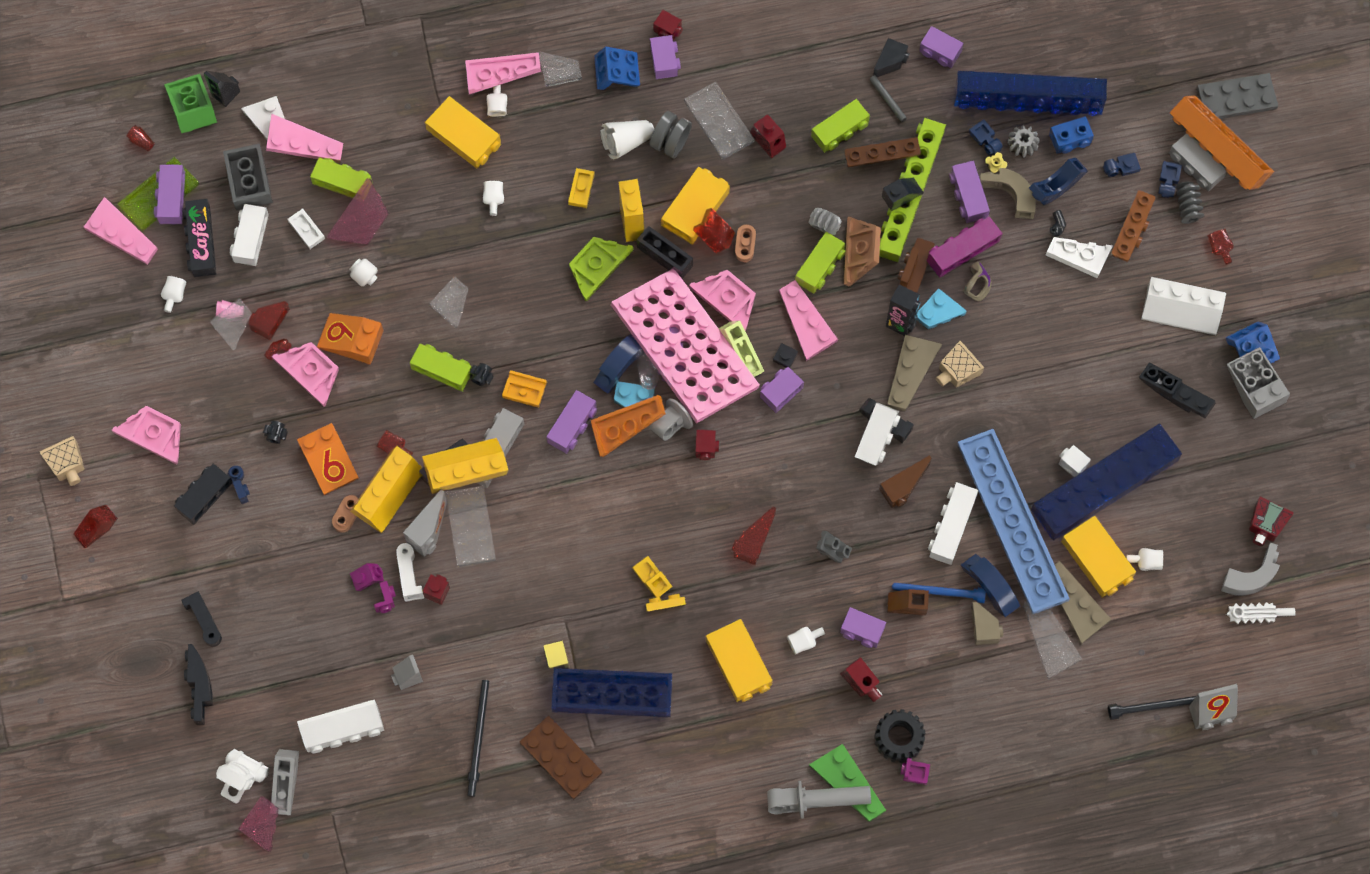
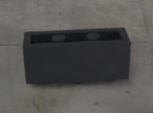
M650 226L638 237L637 248L668 271L674 269L682 279L693 267V258Z
M214 463L210 467L207 466L202 471V476L197 481L194 480L189 485V490L184 495H180L175 501L174 507L176 511L193 525L233 483L231 478Z

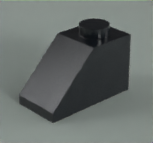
M888 38L874 68L873 76L880 77L901 69L902 64H906L910 56L908 45Z
M914 177L903 178L885 186L882 191V198L892 212L919 197L924 192Z

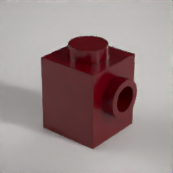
M665 10L661 11L653 23V31L659 37L672 35L674 40L675 37L680 36L683 30L682 20Z
M696 430V458L700 460L715 458V452H719V441L715 440L716 430Z
M430 575L422 591L424 598L442 605L450 589L449 582L441 575Z

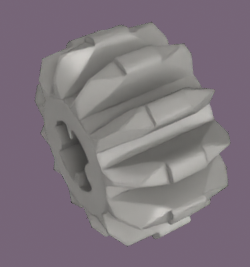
M1024 125L1021 126V130L1017 127L1014 128V132H1010V139L1007 142L1008 145H1011L1010 151L1016 150V156L1022 153L1023 158L1026 157V153L1030 156L1033 155V152L1038 149L1037 144L1040 141L1037 137V131L1031 132L1032 128L1029 127L1027 130Z
M815 208L809 219L811 226L823 233L828 232L831 235L836 234L842 222L840 217L822 208Z

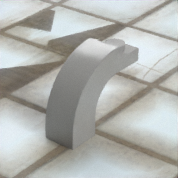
M1273 543L1268 545L1261 568L1257 571L1243 573L1229 568L1221 591L1232 595L1244 596L1254 594L1265 588L1274 578L1280 565L1275 564L1279 552L1276 551L1278 545Z

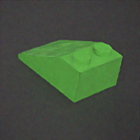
M200 74L164 84L181 133L217 123L211 101Z

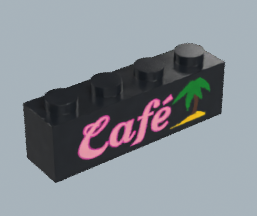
M208 199L185 201V208L182 211L183 218L187 219V225H184L185 236H188L189 241L186 243V252L190 254V260H187L188 271H191L194 277L217 275Z
M899 284L890 300L886 327L903 336L907 335L909 331L912 332L917 323L918 308L921 304L918 301L920 294Z

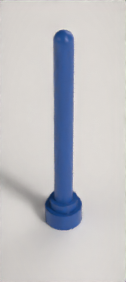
M904 583L892 584V589L896 591L907 589L929 590V594L973 598L977 603H985L986 592L982 587H978V589L973 591Z

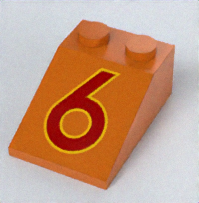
M330 313L317 348L371 364L384 331L382 323L364 317Z
M332 423L297 439L324 495L359 479Z

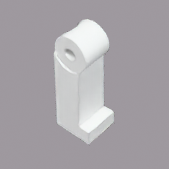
M400 544L396 553L404 600L406 602L423 599L422 586H416L412 562L415 558L414 550L410 544Z

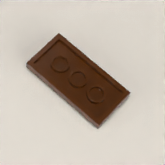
M549 715L520 741V744L573 800L603 773Z

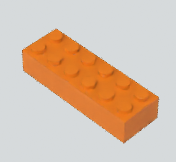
M1184 96L1170 112L1173 116V121L1180 126L1182 124L1187 129L1185 132L1190 137H1195L1200 142L1199 146L1205 151L1209 150L1213 154L1212 158L1217 163H1222L1229 175L1237 177L1240 180L1238 183L1244 189L1260 188L1274 173L1254 151L1196 96Z

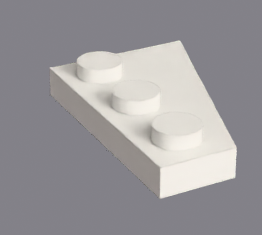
M1054 237L1046 252V256L1098 278L1112 249V245L1098 246L1096 243L1089 242L1084 244L1078 243L1076 240Z

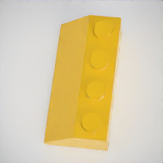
M497 438L422 456L432 494L439 492L441 489L445 491L497 478L508 473L505 455Z
M398 446L394 447L350 512L382 533L419 480V470L422 467L408 453Z

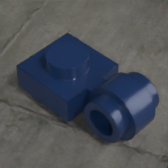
M985 120L969 129V134L980 146L986 143L984 149L989 156L1001 151L1002 143L997 138L993 139L995 132Z
M1135 153L1119 156L1116 161L1114 159L1106 160L1103 166L1104 172L1108 177L1118 175V171L1121 172L1122 176L1140 172L1141 170Z
M1163 161L1159 181L1165 183L1160 184L1158 191L1161 197L1169 198L1174 196L1176 186H1172V184H1178L1182 165Z
M232 466L228 470V476L233 481L241 504L249 502L247 495H250L247 485H243L241 482L244 478V471L240 466Z

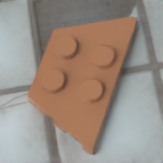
M852 217L847 218L844 285L848 287L879 263L881 228Z

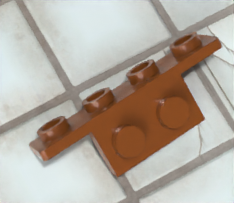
M1140 190L1137 192L1112 250V256L1128 262L1134 248H1139L1143 239L1140 237L1142 231L1146 232L1149 221L1146 220L1154 203L1155 196Z

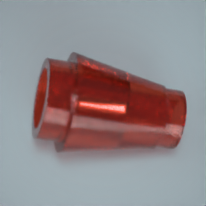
M136 125L126 135L130 142L147 151H150L155 145L146 132Z

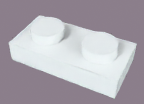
M304 209L288 218L290 225L309 249L325 239Z

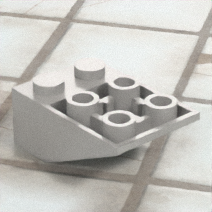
M1260 347L1227 363L1242 401L1253 419L1287 402L1290 393Z

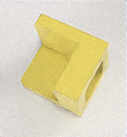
M563 641L544 645L549 668L562 665L565 668L569 667Z

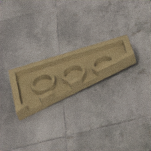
M905 335L887 407L902 411L907 410L942 344Z
M1059 561L1055 564V567L1070 598L1068 602L1061 604V608L1069 619L1070 625L1082 645L1109 623L1111 618Z

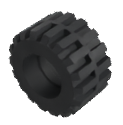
M900 709V712L892 710L890 714L886 713L877 725L874 737L876 747L878 746L879 753L884 754L885 759H892L891 762L898 760L899 763H904V760H907V758L912 760L923 747L926 734L925 729H923L924 724L919 721L917 715L914 717L911 711L906 713L904 709ZM898 726L906 728L912 737L910 743L904 746L895 745L888 737L889 730Z

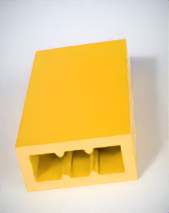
M450 96L425 122L427 131L476 169L480 165H484L492 152H496L501 145L500 135Z
M698 167L661 218V226L693 245L728 196L730 185L724 179H718L713 176L712 172L708 169Z
M638 179L620 181V210L626 242L637 241L638 237L644 232V215Z
M1093 516L1063 536L1062 544L1101 597L1113 595L1118 591L1117 587L1122 584L1126 586L1134 580L1135 569L1096 516Z
M741 619L706 635V642L736 702L740 700L745 702L751 699L753 694L757 692L761 694L770 689L772 679Z

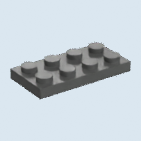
M1270 73L1197 86L1200 101L1219 119L1278 108Z

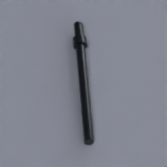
M482 680L471 769L467 777L469 781L468 797H475L476 785L480 777L478 769L489 680Z

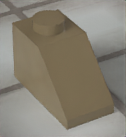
M973 602L971 611L975 645L999 643L1000 637H1003L1002 625L999 626L998 619L979 603Z

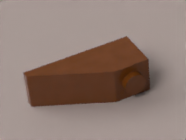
M930 455L880 484L879 490L891 508L896 505L900 507L907 502V499L931 463L932 458Z

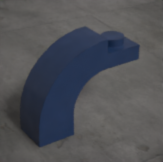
M1071 158L1049 178L1033 183L1029 189L1036 200L1046 205L1072 188L1088 170L1077 158Z
M632 334L623 339L610 353L599 370L601 371L593 382L607 394L611 393L624 371L645 353Z
M975 554L961 564L963 571L980 584L990 598L994 609L1004 617L1020 607L1009 584L985 557L981 558Z

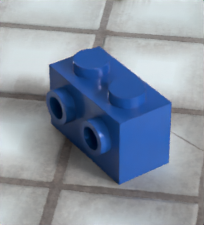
M1086 116L1053 126L1049 133L1057 154L1061 152L1064 154L1069 153L1077 147L1085 148L1092 143L1094 137Z

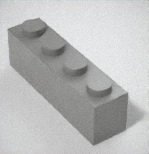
M503 408L501 413L498 412L495 415L494 425L491 429H487L484 439L497 438L506 457L524 426V419ZM492 479L477 482V484L488 488Z

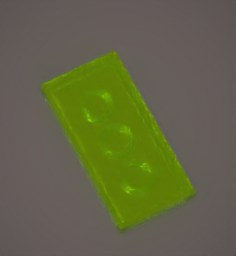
M173 157L165 165L182 164L175 157ZM183 166L185 170V197L199 185V182ZM157 171L118 203L123 212L142 231L157 220V217L154 216V207L158 204V200L155 199V190L159 188V183L156 181Z

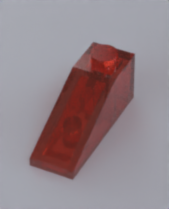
M775 507L768 510L743 532L739 540H735L732 547L734 558L756 565L776 515Z

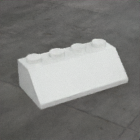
M1151 277L1141 319L1216 335L1226 293Z
M375 700L297 721L307 752L311 753L321 752L323 748L329 746L331 748L339 747L346 741L357 742L361 740V737L367 735L369 737L378 736L381 734V731H384Z

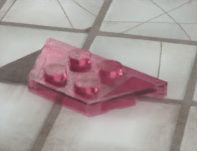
M370 178L365 180L327 238L361 244L370 243L389 215Z

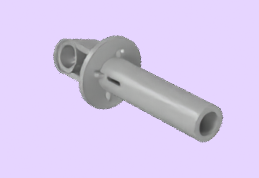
M732 377L728 378L729 382L733 380ZM714 386L712 387V389L714 392L718 393L721 390V387ZM704 395L697 396L699 401L704 402L707 400ZM671 398L666 401V414L650 425V430L664 441L670 439L681 427L690 429L693 426L691 415L683 404Z
M798 781L797 788H774L767 792L768 812L771 814L799 812L801 819H804V811H807V808L871 804L870 786L805 790V787L802 788L801 781Z

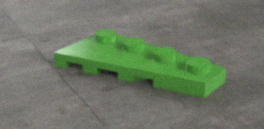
M843 744L809 764V767L816 771L833 788L870 786ZM871 786V804L851 805L868 822L886 812Z

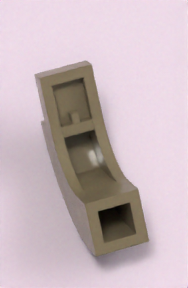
M1000 168L998 174L993 172L981 173L980 182L982 188L1001 189L1012 196L1015 202V218H1034L1036 200L1032 196V191L1029 189L1030 184L1025 178L1005 168Z

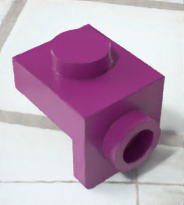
M366 563L350 573L356 591H362L374 583L384 582L383 571L378 564Z
M384 581L380 583V587L385 601L374 604L376 613H387L395 607L393 597H396L393 585L389 586L388 582Z
M907 758L906 763H902L900 774L904 775L903 781L927 785L930 764L911 761V758Z

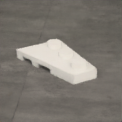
M277 96L241 108L243 113L248 116L267 141L271 115L274 114L285 119Z

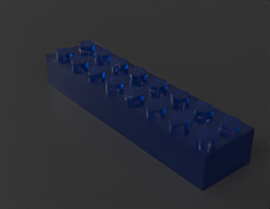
M958 71L955 83L954 106L962 109L974 107L980 110L992 108L998 111L1010 109L1017 112L1028 110L1035 113L1045 111L1053 114L1063 112L1072 115H1079L1081 113L1097 116L1102 115L1107 100V79Z
M1159 423L1033 503L1031 511L1054 541L1178 462L1182 453Z

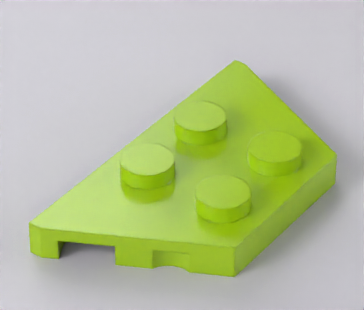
M593 237L569 263V267L585 301L590 299L634 250L632 245H620L615 241H604L601 238Z

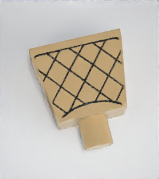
M959 341L941 361L939 369L942 373L936 377V380L942 387L948 382H951L955 387H959L980 376L983 373L984 367L967 347Z
M74 436L40 451V454L59 481L67 478L70 486L76 485L81 481L77 473L84 470V465Z

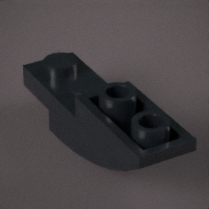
M1150 362L1139 376V379L1151 389L1188 413L1192 411L1206 419L1216 404L1214 399L1182 383V379Z
M188 644V650H185V662H188V666L184 670V680L187 681L190 687H195L191 690V698L194 700V707H191V719H194L196 725H205V706H213L212 685L209 673L200 654L193 644Z

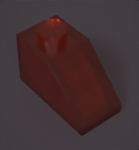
M283 301L258 308L255 313L251 314L248 320L251 331L271 340L290 310L288 303Z
M106 504L90 509L73 535L85 549L106 534L118 518Z

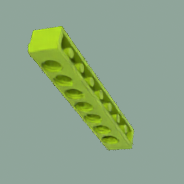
M924 118L923 124L919 123L916 134H918L921 155H924L926 158L920 159L917 156L906 158L904 166L907 169L905 173H901L899 179L914 177L922 191H924L945 132L946 124ZM928 138L931 142L926 143L923 139ZM918 171L920 174L913 175L911 172ZM922 195L906 203L908 205L907 208L899 207L892 212L890 208L888 209L887 215L890 217L888 222L884 221L881 232L884 233L882 238H880V257L899 262ZM894 220H901L903 223L896 224ZM894 236L897 238V240L891 241L888 239V237Z

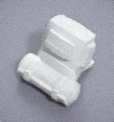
M236 749L231 750L227 754L226 764L219 766L216 772V778L225 782L221 795L234 803L240 801L244 791L250 789L254 781H263L268 776L269 770L264 763L257 762L243 754L244 752L237 751ZM229 786L239 790L236 796L229 794Z

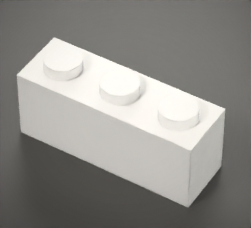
M244 204L243 210H240L238 216L240 221L239 227H236L234 231L235 243L230 247V255L235 263L256 266L269 216L265 207Z
M876 403L856 452V458L873 465L883 462L886 452L883 450L886 444H890L893 437L891 430L893 426L897 427L900 416H898L899 411Z

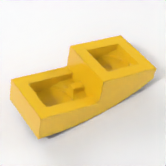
M646 556L632 567L640 580L656 598L673 587L664 574L657 569L649 556Z

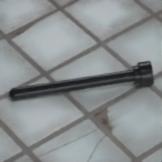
M1196 696L1122 707L1116 703L1108 704V715L1110 720H1115L1122 717L1123 714L1190 705Z

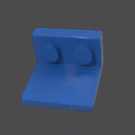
M605 46L594 55L597 89L604 90L612 83L634 87L640 85L636 52Z
M1256 322L1225 337L1229 345L1236 347L1239 357L1260 347L1270 364L1280 359L1267 324Z

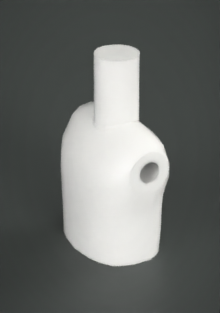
M501 84L494 86L493 93L487 95L488 116L500 117L507 114V95L501 93Z
M500 181L484 182L483 203L490 205L491 216H496L497 205L504 203L503 182Z
M167 276L165 286L161 292V297L167 300L164 308L165 312L171 313L174 302L178 303L183 300L185 280Z
M1142 548L1139 550L1138 555H1127L1126 557L1129 563H1138L1139 569L1142 571L1162 570L1163 550Z
M804 627L788 635L787 640L796 655L815 647V639L824 635L825 632L822 627L812 632L808 627Z

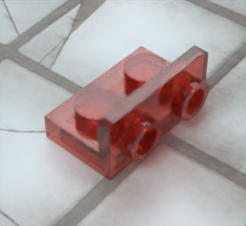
M713 208L707 209L702 223L693 228V231L715 253L730 248L735 231Z

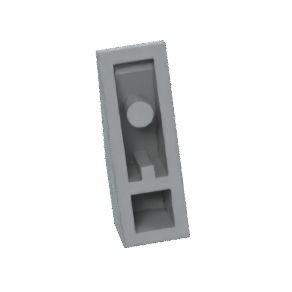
M279 749L275 755L271 813L291 815L299 751Z

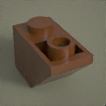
M907 589L888 593L887 613L926 615L928 611L929 590Z

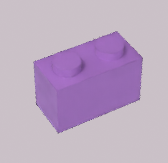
M931 26L920 44L919 51L925 57L937 60L940 65L952 68L962 52L963 43Z
M672 35L650 38L656 79L678 76V69H681L679 58L675 56L678 48L677 42H673Z
M789 367L784 370L780 369L775 374V379L771 382H766L760 389V398L775 413L799 393L804 386V382Z
M850 607L840 633L848 640L853 641L856 639L861 641V644L865 647L872 648L873 646L877 648L886 622Z

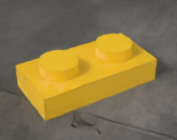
M576 168L568 201L569 205L587 208L595 175L594 171Z
M680 594L669 595L668 600L661 601L660 597L649 599V603L645 605L646 611L686 605L685 597H680Z

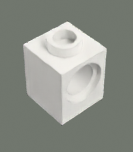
M1074 445L1070 449L1066 448L1059 456L1061 457L1059 465L1076 479L1089 466L1091 461Z

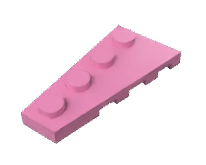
M539 53L466 60L469 94L541 72Z
M274 114L271 115L266 151L313 159L329 158L334 162L340 163L343 143Z
M105 197L84 226L88 232L147 265L158 250Z
M796 280L780 289L779 293L791 319V324L796 332L806 361L838 341Z

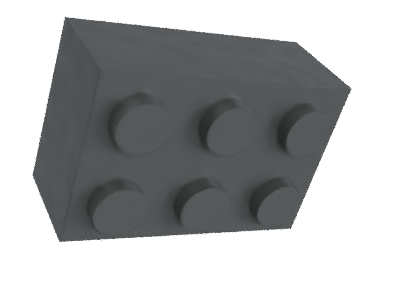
M260 144L223 151L235 209H243L244 204L260 206L273 203Z

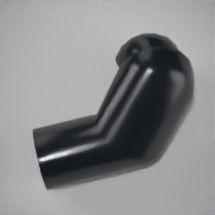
M1061 210L1052 213L1055 224L1053 227H1050V233L1054 237L1060 236L1067 226Z

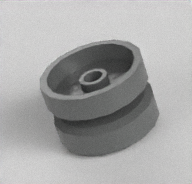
M666 111L653 132L650 147L657 151L664 149L665 155L675 159L689 137L692 122L684 118L678 120L676 114Z

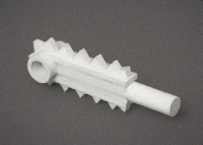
M1267 602L1264 606L1260 603L1256 606L1250 603L1248 607L1244 603L1241 607L1235 603L1233 607H1228L1229 612L1226 614L1230 617V622L1235 621L1239 624L1242 620L1246 624L1250 620L1253 624L1258 620L1261 624L1264 619L1269 623L1270 621L1275 622L1277 616H1295V608H1276L1273 603L1268 604Z

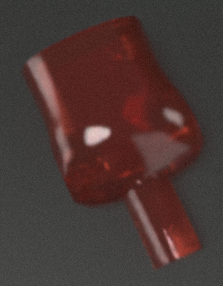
M1221 229L1207 235L1213 254L1222 255L1225 265L1232 263L1229 252L1233 250L1234 245L1226 229Z
M388 430L385 431L376 446L388 455L396 446L410 456L413 455V452L404 447L405 439Z

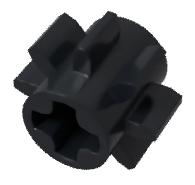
M479 363L478 367L473 365L469 372L471 373L470 376H472L471 381L479 386H484L485 383L490 384L494 377L493 373H491L492 368L484 363Z
M271 421L270 425L265 424L263 433L264 436H267L266 440L274 444H280L281 439L286 440L288 431L284 428L285 424L278 421Z

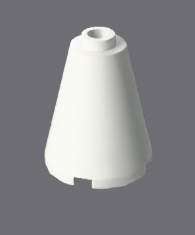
M647 120L602 124L604 129L601 130V139L605 150L609 149L611 153L609 157L617 159L651 139L654 127Z

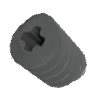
M1182 182L1176 185L1178 203L1180 204L1179 210L1181 211L1180 217L1182 218L1181 222L1184 224L1194 223L1205 216L1204 213H1199L1203 210V206H1197L1202 203L1201 199H1196L1201 196V193L1195 192L1200 189V186L1194 185L1193 182Z

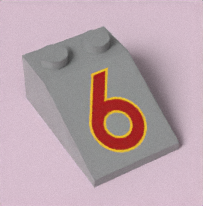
M442 489L403 532L406 543L410 544L423 557L427 554L430 555L436 548L447 505L445 493Z
M1237 684L1198 693L1189 706L1196 729L1208 730L1213 728L1215 724L1221 723V726L1233 722L1232 720L1237 716Z

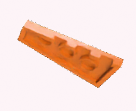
M656 395L591 420L600 456H606L664 416L666 413L661 396Z

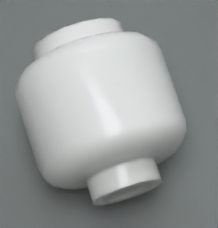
M358 259L349 269L351 271L350 277L360 286L367 284L371 286L378 278L376 276L377 268L367 259Z

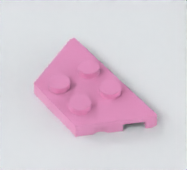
M725 270L716 276H709L703 281L693 282L689 285L693 292L729 322L740 321L746 331L756 293L731 272Z
M310 342L299 348L289 349V352L272 356L273 360L323 407L326 405L339 369L322 351Z
M145 406L137 414L127 418L126 422L112 429L114 434L176 465L178 464L180 422Z

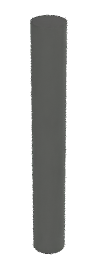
M875 75L869 79L898 119L904 122L907 119L905 114Z

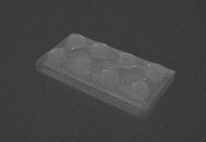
M716 81L684 99L688 109L722 160L754 143V138Z
M484 486L445 492L457 566L463 567L496 561Z

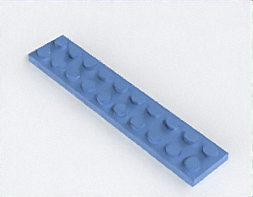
M994 429L958 441L957 445L1032 614L1068 602L1070 598Z

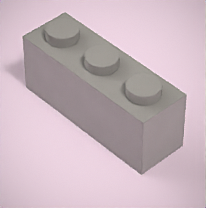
M1187 133L1173 144L1169 154L1172 160L1182 165L1184 171L1188 175H1192L1197 180L1198 185L1205 188L1208 192L1227 173L1225 168L1212 158V155L1202 149L1199 143Z

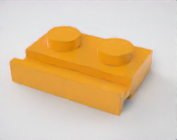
M510 370L502 398L539 408L547 380Z

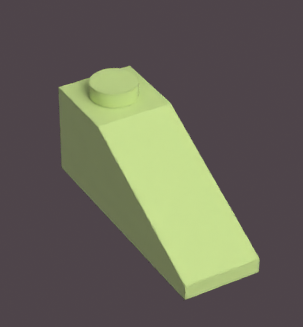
M731 321L718 328L754 377L764 372L740 321Z

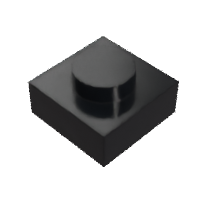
M781 343L773 358V362L783 367L791 368L798 355V351Z

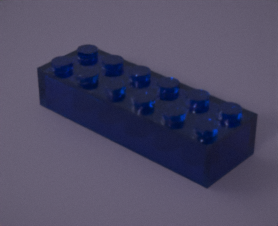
M554 668L552 712L671 717L672 673Z

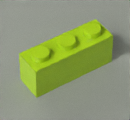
M855 99L812 128L811 137L824 153L828 150L832 151L841 141L850 139L854 132L865 129L869 124L870 115L859 101Z
M319 158L310 176L312 184L362 202L365 201L373 183L370 174L366 171L353 170L349 165L336 164L329 158Z
M825 232L796 274V282L813 294L817 289L821 290L826 280L824 279L827 274H832L836 267L834 265L836 261L841 260L845 255V243Z
M419 344L410 361L412 370L462 392L470 378L471 373L469 372L472 368L469 362L463 359H454L447 352H438L436 348L429 344Z

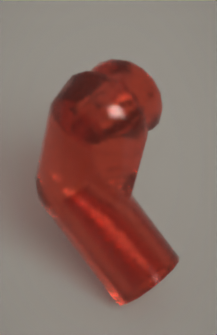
M284 338L275 341L270 345L264 356L272 360V356L279 350L289 351L292 344Z

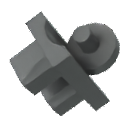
M822 531L821 540L817 542L818 545L816 547L818 552L828 556L836 563H842L843 558H849L852 548L829 532Z

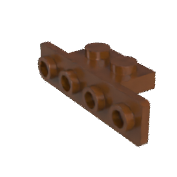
M917 137L849 148L844 151L847 167L921 155Z
M917 238L911 253L907 252L905 256V269H901L899 272L898 280H900V285L916 293L918 292L928 265L926 260L929 251L935 245L933 242Z

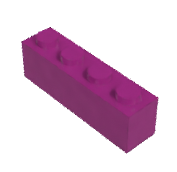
M990 216L984 220L981 218L974 223L973 227L969 229L967 227L960 231L959 235L955 238L950 237L940 247H933L929 251L926 261L938 277L941 278L998 243L1003 233Z

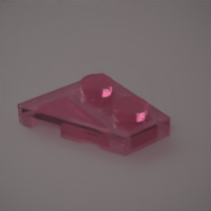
M261 796L239 827V830L268 852H271L273 833H275L276 829L275 821L278 817L279 808Z

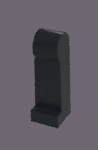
M868 398L859 409L860 413L870 420L874 407L878 402ZM900 418L897 427L893 426L891 434L903 444L912 432L914 424Z
M199 591L181 599L186 610L192 608L204 632L203 639L210 647L218 646L222 640L221 634Z

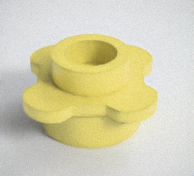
M999 152L992 157H987L985 160L990 171L993 173L999 172L1000 168L1007 167V162L1003 160L1002 154Z

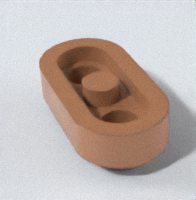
M742 225L737 231L735 256L741 262H748L754 256L756 231L751 225ZM748 234L750 237L744 238L743 235ZM745 251L748 254L744 256L741 253Z
M349 495L342 500L332 519V524L336 531L343 533L352 527L357 516L350 512L352 507H348V503L354 502L355 504L359 499L356 496ZM340 519H345L344 523H338Z

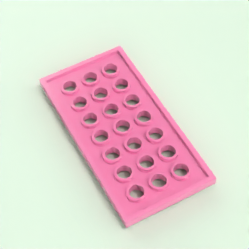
M674 269L611 302L612 308L696 423L759 388V383ZM664 290H671L673 295H665ZM655 298L658 303L651 304L648 299ZM681 304L684 309L677 310L674 305ZM638 306L642 309V312L636 313L632 308ZM664 312L669 317L667 319L660 318L659 313ZM692 319L695 324L688 325L685 320ZM650 321L653 326L650 328L645 327L643 322ZM676 327L679 329V333L674 334L670 332L669 328ZM697 333H702V334H704V335H705V339H703V340L698 339V338L696 337V334H697ZM661 336L664 341L657 342L654 340V337ZM687 342L689 343L690 347L683 348L681 347L680 343ZM713 348L716 354H709L706 349ZM670 350L674 353V356L668 357L664 352ZM696 356L700 358L701 362L694 363L691 357ZM720 362L725 363L727 368L720 369L717 364ZM682 365L685 371L679 372L675 366ZM703 371H708V372H710L711 377H710V378H705V377H703V376H702V372H703ZM734 377L738 383L731 384L728 378ZM693 380L696 385L690 387L686 384V381ZM719 386L722 392L716 393L712 387ZM704 395L707 400L704 402L699 401L697 396Z

